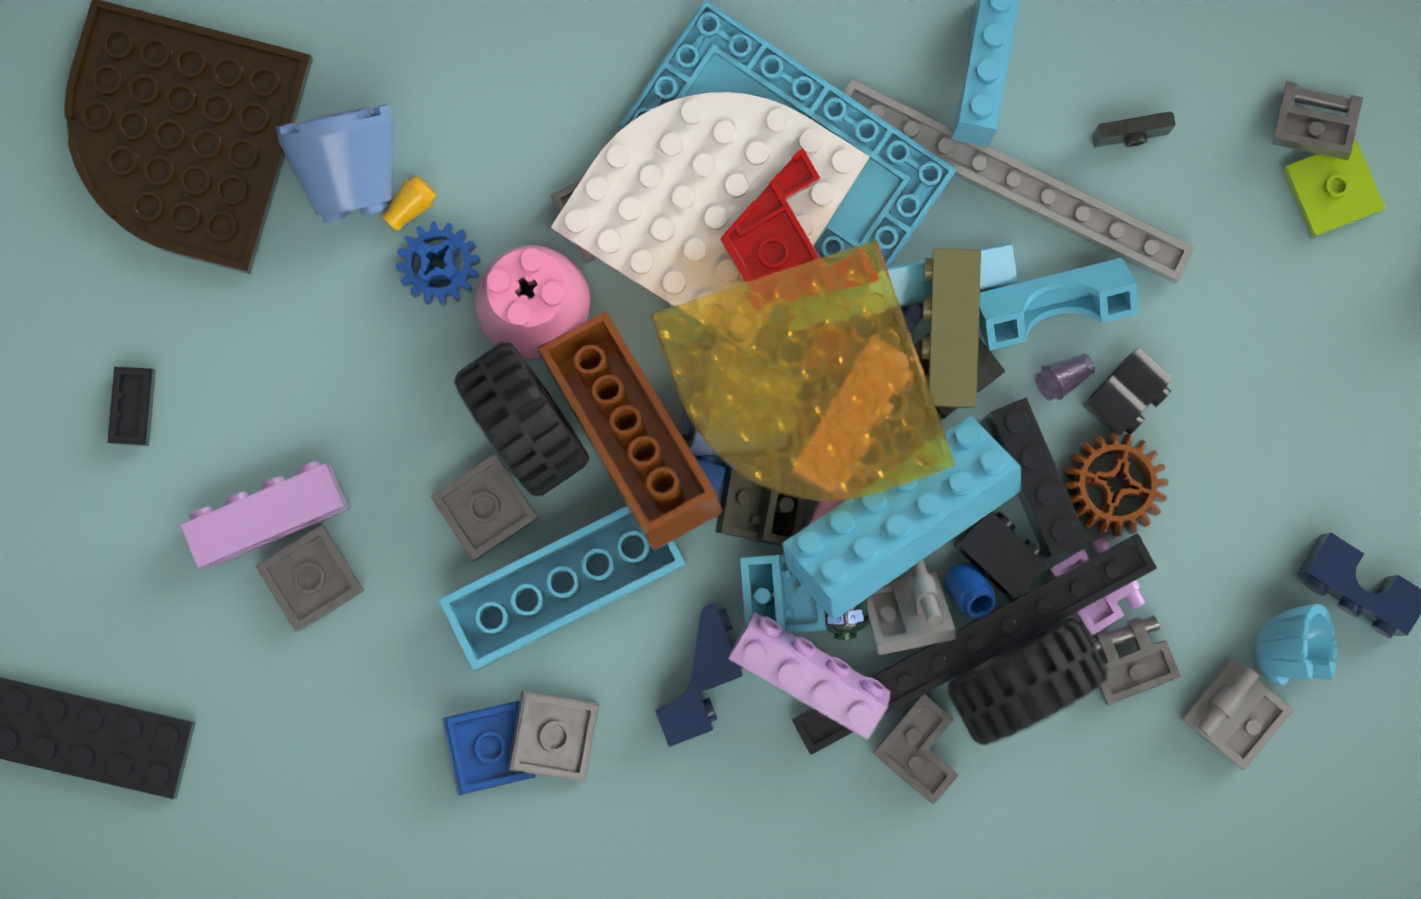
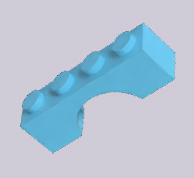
M976 0L970 31L971 47L969 60L957 104L951 140L989 147L997 131L1020 0Z
M1118 258L980 292L979 330L988 350L991 351L1027 342V337L1032 327L1041 320L1053 315L1064 313L1083 314L1096 319L1100 323L1139 314L1137 282L1123 258Z

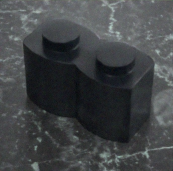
M1138 347L1130 353L1082 406L1110 432H1116L1118 436L1124 431L1132 434L1144 422L1145 418L1141 413L1151 403L1154 407H1157L1171 393L1167 386L1174 378Z

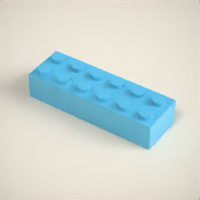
M969 416L782 543L787 567L834 621L1021 492V466L972 416Z
M625 506L439 599V602L472 670L479 671L685 568L686 563L674 540L653 551L630 510Z

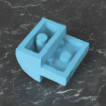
M785 555L740 558L745 626L753 612L762 617L774 620L789 633L828 630L825 620L827 617L826 611L789 570Z

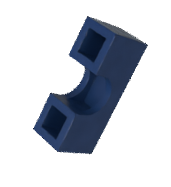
M1331 532L1320 535L1297 572L1299 576L1306 579L1304 585L1321 596H1325L1326 593L1339 600L1337 606L1354 617H1358L1361 614L1373 622L1371 628L1385 637L1392 638L1393 635L1408 636L1421 615V589L1400 575L1387 576L1376 592L1370 593L1365 591L1359 585L1356 578L1357 565L1365 553Z

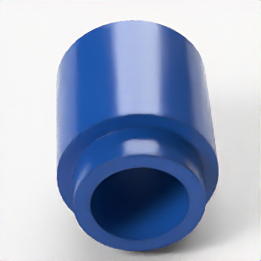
M962 563L948 572L944 580L945 590L963 614L972 618H982L994 609L996 604L995 591L977 566L971 563Z

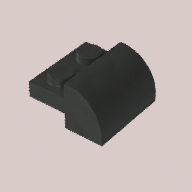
M728 456L720 502L723 513L718 515L715 533L783 546L782 543L801 531L808 484L790 474L793 466L767 463L739 456Z

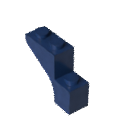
M715 603L705 606L701 611L692 677L688 687L675 701L655 710L669 747L712 731L711 722L718 719L710 698L702 700L700 693L743 676L741 671L743 667L729 659L733 647L727 632L733 630L728 613L726 608L718 610Z

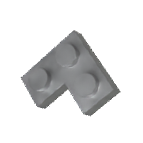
M924 694L917 699L873 751V754L934 805L958 777V774L930 751L929 748L954 719Z

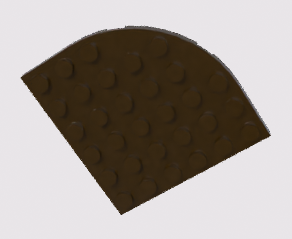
M91 0L70 69L65 95L64 116L67 119L69 137L67 142L74 166L86 189L102 210L123 229L141 241L178 256L251 274L285 157V153L279 144L275 127L295 123L313 58L310 54L103 0Z

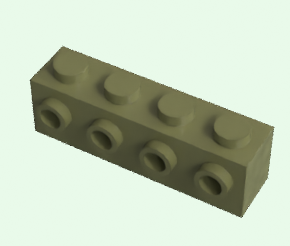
M934 248L932 258H925L924 281L931 282V297L923 298V320H930V336H922V359H929L928 375H921L920 398H928L927 407L976 408L981 250Z

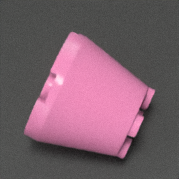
M527 245L503 253L487 267L477 287L475 305L480 326L495 346L499 343L510 342L524 359L538 361L543 360L538 350L539 347L588 321L591 296L582 271L568 256L546 246ZM526 283L535 296L528 299L526 295L522 294L520 285Z

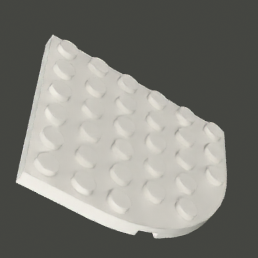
M731 92L691 95L653 108L619 131L595 158L552 224L551 229L737 348L747 351L776 304L764 307L758 306L721 243L720 238L746 208L765 190L778 172H781L794 154L803 148L821 179L786 201L814 246L867 164L870 156L801 113L770 99Z

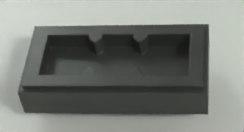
M1169 111L1101 123L1092 134L1094 148L1124 143L1125 147H1135L1147 143V138L1168 135L1176 126L1174 113Z

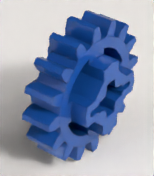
M433 221L428 232H425L420 225L417 226L418 237L414 239L406 235L404 239L408 243L409 248L398 249L397 251L398 255L405 259V262L396 265L398 272L407 273L400 280L404 287L413 285L410 294L414 298L424 293L423 298L427 305H430L434 297H437L441 306H446L447 297L451 295L459 302L461 298L458 291L463 288L471 292L473 289L468 282L469 278L479 279L480 276L478 271L472 268L473 265L481 263L478 255H470L477 248L474 241L464 243L467 237L466 232L461 229L456 234H453V225L447 222L443 230H440L437 223ZM444 240L439 245H427L431 241ZM460 251L464 259L462 272L456 268V259ZM416 256L421 260V269L417 272V277L414 272ZM434 258L439 261L443 259L446 267L444 269L434 268L431 262ZM440 282H449V283H451L450 285H448V286H446V287L433 288L436 283H440Z

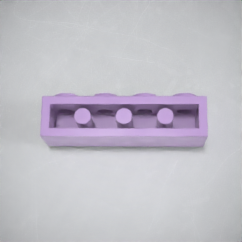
M319 461L311 462L298 468L299 475L287 480H284L283 476L270 479L261 484L263 490L252 495H248L247 491L227 498L225 500L227 505L213 511L211 507H206L189 515L191 520L181 524V528L197 567L208 570L349 510L333 467L326 463L320 465Z
M753 612L735 642L729 657L733 662L865 739L869 738L888 708L890 691L880 682L863 676L851 669L843 660L825 654L810 641L802 637H796L784 630L774 620L762 617Z

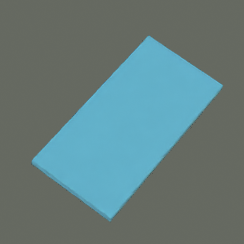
M707 0L703 1L619 125L623 129L649 110L669 101L691 95L719 92L749 94L788 106L870 156L867 164L813 246L826 268L831 267L860 249L864 250L875 270L891 267L957 171V169Z

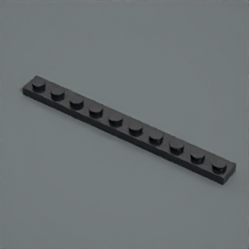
M1136 533L991 611L985 617L978 618L955 631V640L928 645L871 676L870 678L877 680L890 691L888 708L883 716L1158 569L1140 535ZM814 708L792 719L810 755L853 733L852 730Z

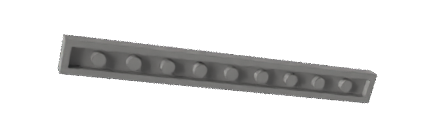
M851 79L844 94L957 169L954 174L955 176L1175 284L1179 281L1195 247L991 147L951 140L953 128Z

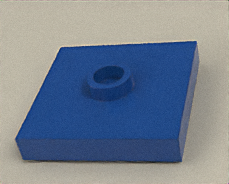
M519 701L441 718L458 795L536 777L534 773L507 769Z

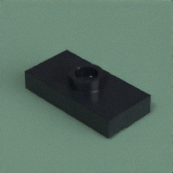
M114 366L107 443L149 446L156 370Z

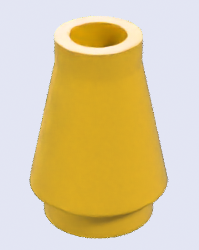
M415 174L410 180L405 179L388 209L381 216L390 226L399 231L405 224L434 205L432 201L438 195L421 177Z

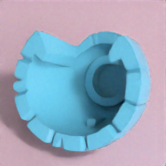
M1320 604L1296 607L1277 615L1263 626L1255 641L1254 654L1256 665L1266 679L1278 685H1285L1289 679L1310 680L1311 678L1327 680L1334 678L1336 663L1333 660L1337 659V648L1335 647L1337 640L1333 638L1336 635L1333 621L1330 620L1331 615L1326 607Z

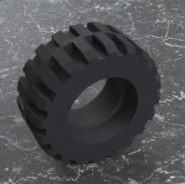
M510 342L499 343L457 372L454 385L464 404L502 461L505 462L512 474L531 495H545L586 467L589 456L582 442L537 375Z
M1070 617L1042 630L954 678L948 684V695L973 741L980 745H988L991 742H998L1003 738H1008L1024 729L1032 727L1036 723L1069 707L1079 699L1084 698L1107 680L1108 668L1083 622Z

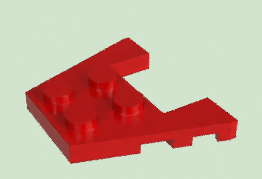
M803 148L794 154L781 172H778L765 190L746 208L720 238L721 243L759 307L870 285L880 280L863 249L826 268L786 200L819 182L821 179Z

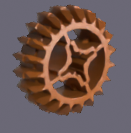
M1116 432L1108 434L1107 445L1100 434L1093 437L1094 448L1089 443L1083 442L1079 447L1085 457L1077 453L1071 454L1069 459L1078 467H1066L1063 471L1066 476L1074 478V481L1064 482L1063 484L1066 491H1074V495L1069 498L1072 504L1077 502L1080 507L1075 510L1078 518L1084 513L1088 515L1083 525L1086 529L1091 528L1098 521L1097 531L1099 535H1105L1109 525H1111L1113 536L1119 537L1123 532V524L1129 534L1136 533V521L1143 527L1151 524L1145 512L1153 516L1160 514L1161 510L1153 501L1164 502L1167 499V495L1158 492L1157 488L1167 486L1168 479H1157L1156 473L1165 470V465L1158 464L1153 467L1151 460L1156 458L1158 453L1153 450L1144 455L1142 453L1146 447V441L1140 440L1134 447H1131L1133 439L1132 435L1128 433L1123 436L1120 444ZM1117 454L1115 462L1111 464L1108 472L1088 471L1090 464L1098 456ZM1128 459L1140 470L1144 486L1130 477V462H1128ZM1117 476L1120 478L1119 482H1122L1123 488L1127 489H1120L1113 494L1109 490L1112 486L1108 487L1107 481L1104 480ZM1085 482L1089 483L1088 486H1092L1100 492V506L1102 510L1098 509L1091 502L1086 491ZM1123 496L1142 498L1139 505L1130 514L1123 516L1113 515L1115 507L1119 505Z

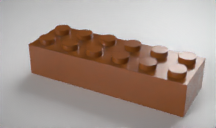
M606 311L538 348L549 373L653 551L723 513L716 492Z

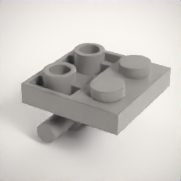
M924 560L910 568L912 576L892 580L862 601L866 615H868V622L878 655L956 639L955 628L936 571L928 573Z
M1229 659L1180 719L1239 769L1245 770L1294 710L1258 680L1260 676L1249 667L1244 669L1234 659Z

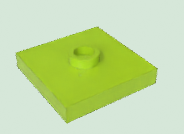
M1356 139L1353 142L1351 155L1348 160L1316 154L1283 168L1312 238L1386 209Z

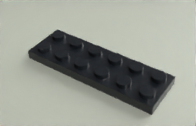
M0 677V759L170 799L177 798L196 722Z

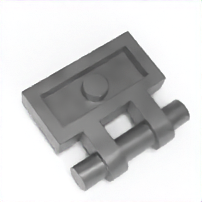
M1155 615L1142 620L1136 617L1128 620L1127 625L1111 632L1105 629L1094 634L1095 638H1092V641L1097 650L1102 653L1108 668L1107 680L1099 687L1105 705L1181 677L1167 640L1151 645L1147 634L1160 630V625ZM1134 640L1138 650L1119 657L1115 646Z

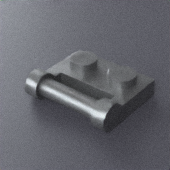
M1286 81L1272 144L1348 160L1353 147L1363 97L1352 94L1350 98L1300 88L1298 83ZM1296 102L1343 112L1346 115L1343 117L1293 105Z

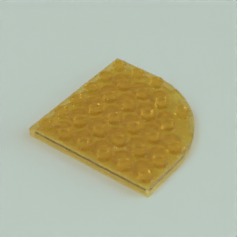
M877 240L655 312L651 315L677 392L694 427L709 447L724 462L741 475L763 487L796 498L817 501H840L883 492L956 466Z

